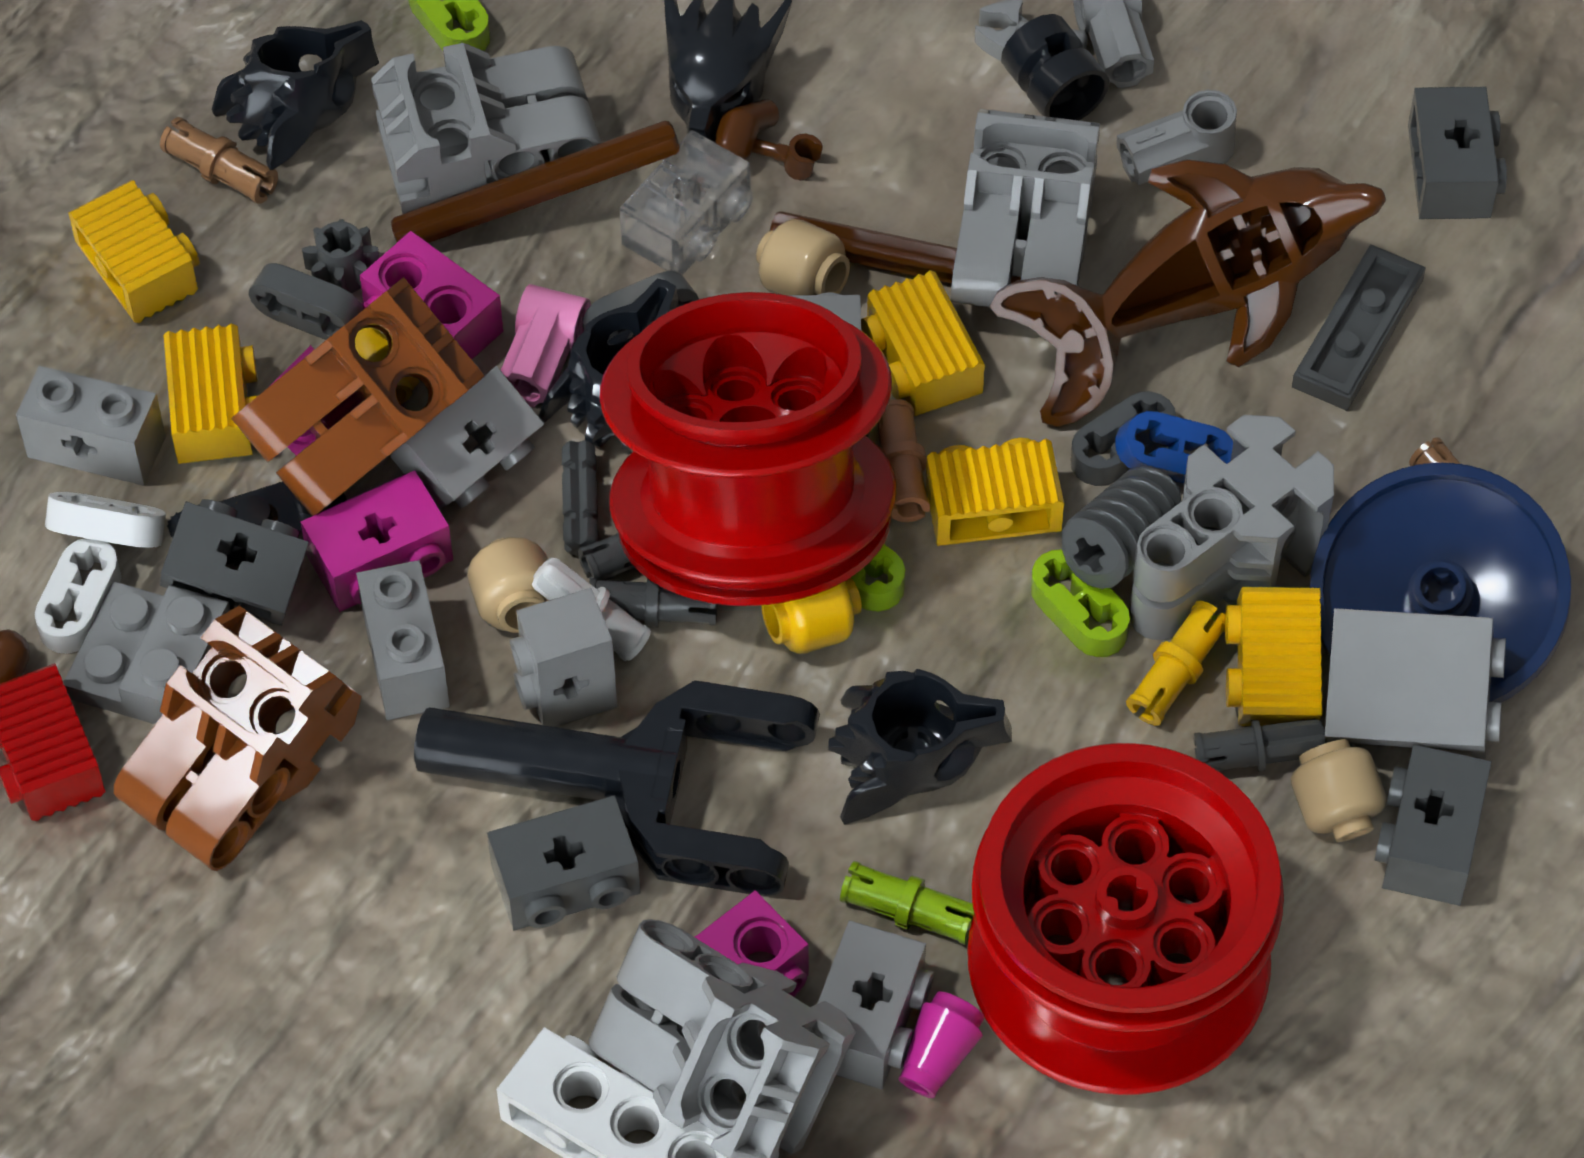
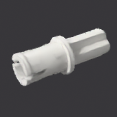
M552 557L547 559L534 574L533 588L548 600L592 588L611 635L613 651L623 661L626 662V660L633 659L648 641L651 633L650 628L642 625L610 600V591L607 588L600 587L596 589L559 559Z

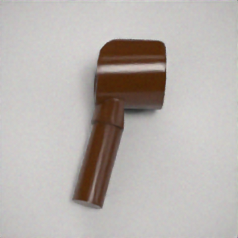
M807 133L794 136L789 146L756 138L752 153L783 162L786 173L794 180L801 181L812 175L813 161L820 160L823 144L817 137Z

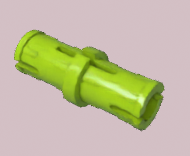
M852 862L848 869V873L852 874V876H845L840 893L841 902L851 903L894 918V925L905 930L910 929V926L914 925L957 940L963 945L968 943V931L974 915L972 903L927 888L924 884L925 880L912 875L907 881L866 867L860 862Z

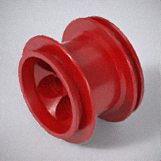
M763 292L722 294L679 306L657 318L640 334L625 344L611 360L603 375L600 385V404L605 421L612 432L622 443L633 450L624 460L613 479L609 503L612 520L618 531L620 544L633 566L655 584L690 599L721 605L758 606L799 600L821 593L848 580L869 564L886 541L890 531L891 513L896 499V479L893 468L882 450L866 436L886 411L892 391V376L889 363L877 344L860 329L818 304L793 296Z
M1111 743L1090 746L1066 753L1039 766L1014 786L1002 800L992 816L977 850L972 875L974 915L969 931L967 949L971 987L985 1020L1008 1049L1035 1070L1066 1085L1103 1094L1139 1095L1178 1087L1208 1073L1225 1061L1250 1034L1262 1012L1269 989L1271 952L1279 935L1282 922L1284 889L1276 845L1262 815L1240 788L1219 771L1191 756L1158 746L1135 743ZM1174 896L1178 897L1179 899H1181V900L1184 901L1185 903H1183V902L1177 900L1176 898H1174ZM1119 909H1129L1132 911H1122ZM1052 935H1064L1074 940V942L1068 945H1057L1051 943L1046 938ZM1172 953L1183 954L1189 957L1192 962L1176 964L1167 960L1164 956ZM1107 974H1117L1123 976L1129 982L1122 985H1112L1104 982L1100 977Z

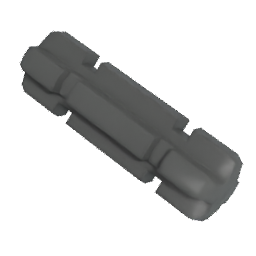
M587 440L580 442L569 441L562 447L563 541L566 552L574 556L578 555V548L598 541L597 463L595 446Z

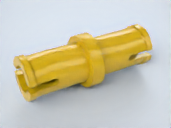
M1201 600L1196 601L1191 608L1192 611L1171 641L1161 642L1154 652V665L1134 693L1130 694L1125 701L1126 706L1133 714L1138 711L1140 706L1145 708L1138 717L1142 721L1154 726L1160 725L1164 720V715L1186 684H1195L1202 674V661L1221 634L1225 632V614L1223 612L1218 615L1215 621L1210 619L1218 609L1214 605Z

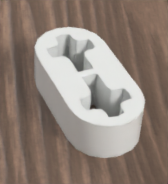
M55 492L50 493L48 496L45 527L62 534L126 546L158 547L162 545L166 512L147 505L93 495Z
M88 538L79 539L70 544L62 553L36 606L34 614L41 641L48 649L64 654L78 652L113 581L120 583L121 572L116 552L108 542ZM94 563H101L102 571L92 570L82 586L83 582L79 569L89 570ZM74 605L78 622L67 621L62 629L56 628L54 620L64 621Z

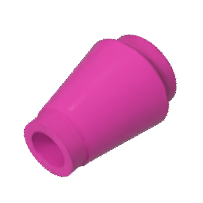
M937 992L931 1003L926 1002L922 1004L903 1064L904 1068L898 1078L899 1081L919 1095L935 1098L939 1088L946 1083L983 1037L979 1028L984 1020V1015L975 1006L953 994Z

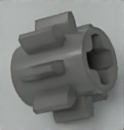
M344 219L329 223L321 229L318 227L314 228L316 246L302 248L305 269L310 270L313 277L337 285L350 293L361 288L360 274L380 258L378 247L372 245L370 229L367 226L358 229L353 224L345 222Z

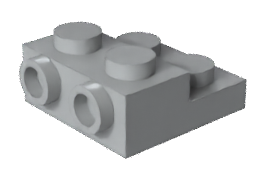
M113 581L63 682L70 699L156 724L163 715L160 712V707L167 681L180 665L191 673L195 670L212 647L202 640L201 636L214 619L230 611L229 602L172 585L168 586L163 596Z

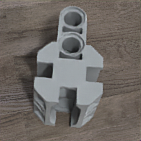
M460 43L443 47L444 67L417 72L414 54L412 53L392 58L371 78L373 94L379 110H376L377 124L402 214L601 143L574 54L566 47L548 46L490 59L489 53L468 44Z
M986 109L978 111L975 125L974 150L970 154L964 210L952 277V303L989 307L996 293L1001 288L1011 284L1012 276L1021 277V280L1037 277L1060 279L1079 286L1081 266L1086 248L1088 220L1091 215L1101 123Z
M1243 415L1227 427V432L1234 438L1231 461L1227 464L1205 444L1188 456L1182 502L1148 526L1139 536L1137 543L1129 616L1131 625L1136 632L1145 638L1164 640L1173 637L1192 611L1191 608L1196 601H1205L1215 606L1224 599L1229 605H1237V598L1242 587H1279L1276 585L1280 559L1282 558L1304 577L1311 573L1318 543L1323 533L1328 529L1334 496V465L1319 451L1296 468L1281 456L1283 444L1293 438L1296 431L1281 417Z
M653 919L643 920L638 926L617 974V982L619 984H615L611 988L589 1038V1046L593 1052L654 1091L653 1098L661 1115L682 1129L698 1121L719 1134L720 1136L713 1139L710 1147L727 1158H778L780 1155L779 1148L790 1154L801 1150L856 1033L846 1014L826 1001L809 1007L789 995L788 993L794 991L797 983L778 971L747 963L737 964L672 924Z

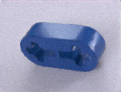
M1145 411L1132 417L1119 428L1115 438V447L1119 459L1128 468L1140 466L1155 468L1168 475L1173 481L1183 484L1185 482L1187 459L1190 455L1184 453V450L1193 451L1204 444H1208L1207 447L1227 464L1231 461L1233 440L1224 430L1156 411ZM1149 429L1150 440L1168 445V449L1158 448L1145 455L1144 444L1136 441L1135 436Z

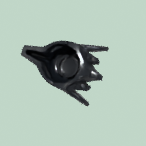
M664 0L670 100L676 113L686 123L688 153L697 156H708L710 144L716 141L717 128L723 115L733 108L759 101L763 93L765 74L783 34L792 0H784L775 14L762 28L759 21V7L754 3H751L743 16H741L734 0H718L707 13L704 8V0H693L685 13L680 16L677 0ZM743 88L741 95L737 99L728 103L725 102Z
M362 20L327 29L282 26L277 27L273 35H265L253 39L251 51L243 58L246 66L242 70L222 78L217 87L211 110L215 116L226 114V120L229 123H243L238 131L239 139L242 141L257 139L258 146H267L266 163L269 170H274L289 160L314 132L330 126L347 112L353 103L357 77L379 64L370 26ZM304 55H317L322 59L321 62L314 64V70L301 71L299 67L300 59Z
M657 278L632 304L602 313L586 324L584 332L577 338L571 349L568 367L544 399L538 415L543 423L569 403L567 410L572 413L570 422L576 429L587 420L585 440L601 448L615 435L606 423L601 410L600 385L603 375L611 360L625 344L640 334L657 318L680 306L675 285L667 280ZM627 329L618 333L617 335L608 340L609 336L614 331ZM622 443L623 450L630 449L628 446Z
M916 669L914 672H887L885 678L874 682L873 685H855L848 688L840 700L843 707L852 708L851 714L848 717V724L836 727L835 736L829 738L828 750L841 755V764L857 767L851 771V776L848 778L851 788L854 789L847 795L840 818L844 825L865 819L893 806L909 795L934 791L955 783L967 773L982 747L1012 742V726L1005 713L1004 701L963 694L943 678L921 669ZM936 701H943L947 706L939 704Z

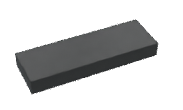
M1370 244L1295 371L1292 388L1348 411L1423 282L1426 267Z

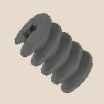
M1146 466L1129 469L1067 521L1062 530V551L1067 565L1087 585L1100 589L1111 588L1117 585L1134 570L1137 543L1141 533L1182 502L1180 488L1168 475L1158 469Z

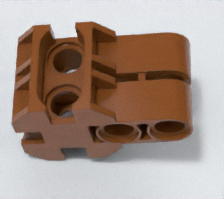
M403 277L231 419L267 463L307 430L313 433L317 439L279 469L276 474L311 516H314L419 432L440 412L453 404L485 375ZM373 328L384 334L388 343V351L383 360L371 362L363 359L358 354L355 348V338L360 330ZM414 377L425 384L428 390V400L422 410L410 411L399 404L396 398V387L402 378ZM354 393L361 403L327 429L320 420Z
M240 605L214 619L201 636V639L212 647L195 670L191 673L180 665L167 681L160 707V712L163 715L123 766L116 778L113 790L116 798L158 830H166V834L171 840L214 871L225 868L238 856L279 800L284 802L309 786L321 770L319 766L311 761L330 735L342 742L355 724L362 699L361 695L347 686L337 676ZM247 674L243 690L237 696L228 698V690L231 683L237 677ZM295 709V719L291 727L283 733L276 734V724L279 718L285 712Z

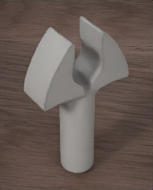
M1023 0L1001 1L980 9V26H975V43L983 51L1000 61L1007 41L1016 30L1028 22L1022 16ZM999 27H1000V28H1002L1003 30H995V29H992V28H999ZM1073 30L1082 42L1083 49H1086L1087 34L1084 31Z

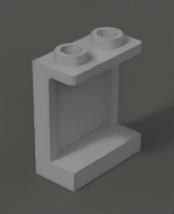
M1334 608L1325 723L1326 743L1346 739L1349 741L1350 747H1354L1355 744L1413 747V744L1433 749L1472 752V757L1486 759L1487 741L1499 742L1502 702H1489L1491 677L1504 678L1506 638H1494L1493 618Z

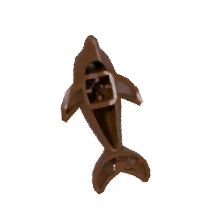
M1185 159L1151 169L1147 183L1165 191L1191 207L1163 226L1125 265L1103 294L1081 288L1066 280L1037 277L1017 280L1001 288L989 306L996 316L1030 327L1057 348L1054 382L1049 396L1040 410L1042 423L1056 427L1074 423L1100 405L1111 386L1121 338L1180 321L1236 309L1226 361L1240 367L1268 349L1291 316L1299 282L1336 254L1356 226L1380 211L1386 202L1383 190L1366 183L1346 184L1320 168L1293 167L1251 177L1227 164Z

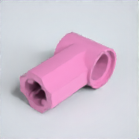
M532 284L525 288L516 314V335L500 371L530 407L535 408L537 404L543 403L547 393L557 382L569 351L572 349L577 338L584 332L582 327L583 317L591 306L590 299Z

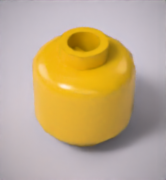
M849 578L821 593L799 600L761 605L764 623L771 639L776 644L784 643L794 653L805 654L847 640L853 631L854 615L861 612L862 604L858 588L853 579Z

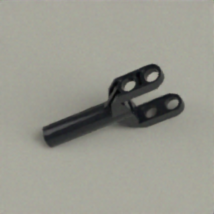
M697 680L692 681L657 702L638 727L621 737L429 707L422 714L418 724L414 745V762L417 771L594 800L615 795L625 826L629 830L632 846L658 880L751 894L756 890L761 896H771L782 892L785 886L789 861L781 852L769 847L758 838L670 825L687 752V736L786 752L799 746L808 745L814 741L820 713L814 704L800 697Z

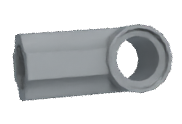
M1073 0L1078 28L1080 31L1090 35L1098 63L1109 77V82L1115 84L1117 88L1138 85L1144 77L1153 73L1154 58L1142 25L1141 0Z
M1199 91L1188 98L1182 111L1117 135V149L1123 168L1131 182L1135 181L1138 185L1148 182L1151 169L1185 159L1223 164L1228 162L1235 148L1237 109L1234 101L1220 91Z

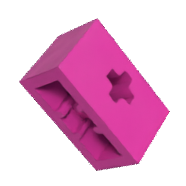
M415 470L301 521L303 538L309 542L306 555L339 612L361 604L356 575L358 572L420 560L423 577H428L437 572L444 564L453 561L449 525Z

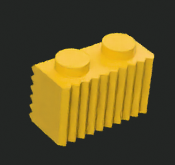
M130 180L68 212L75 242L134 322L141 323L144 317H152L155 311L162 312L166 306H173L177 300L183 301L187 295H194L198 290L194 267L200 265V261L193 244L184 233L176 236L173 235L171 229L167 227L170 221L159 198L154 193L144 196L134 180Z
M929 270L925 275L918 274L914 279L906 278L902 283L895 282L891 287L884 285L879 291L873 289L868 294L867 317L861 319L862 332L877 344L889 363L892 376L891 393L895 399L905 398L907 402L911 403L914 408V415L917 416L983 393L985 364L936 272Z
M232 323L226 327L218 324L213 329L205 326L201 330L193 327L190 331L180 329L177 333L167 331L163 335L171 433L178 464L253 455L252 443L231 419L257 397H247L246 383L258 382L253 345L241 346L238 326Z
M1014 438L1004 442L1001 446L997 444L990 448L981 446L977 450L965 445H953L941 450L939 453L933 451L927 455L926 492L928 494L937 546L1062 531L1064 500L1050 440L1045 438L1037 442L1028 438Z
M1242 587L1237 598V605H1226V644H1237L1238 668H1227L1226 706L1238 707V725L1250 726L1251 720L1257 719L1260 726L1314 718L1320 720L1322 716L1320 588Z

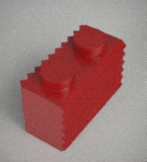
M51 664L0 683V749L2 748L8 764L0 766V779L10 804L23 800L30 819L39 821L43 816H52L55 811L63 812L68 806L76 807L81 801L89 802L92 797H101L106 791L98 763L56 664Z

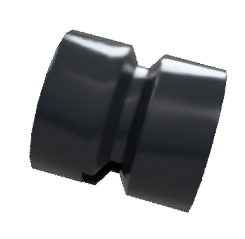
M1056 14L1041 15L1028 21L1016 30L1002 51V64L1019 87L1027 92L1028 98L1042 116L1079 121L1094 111L1102 102L1109 89L1110 79L1091 53L1083 49L1082 42L1062 16Z

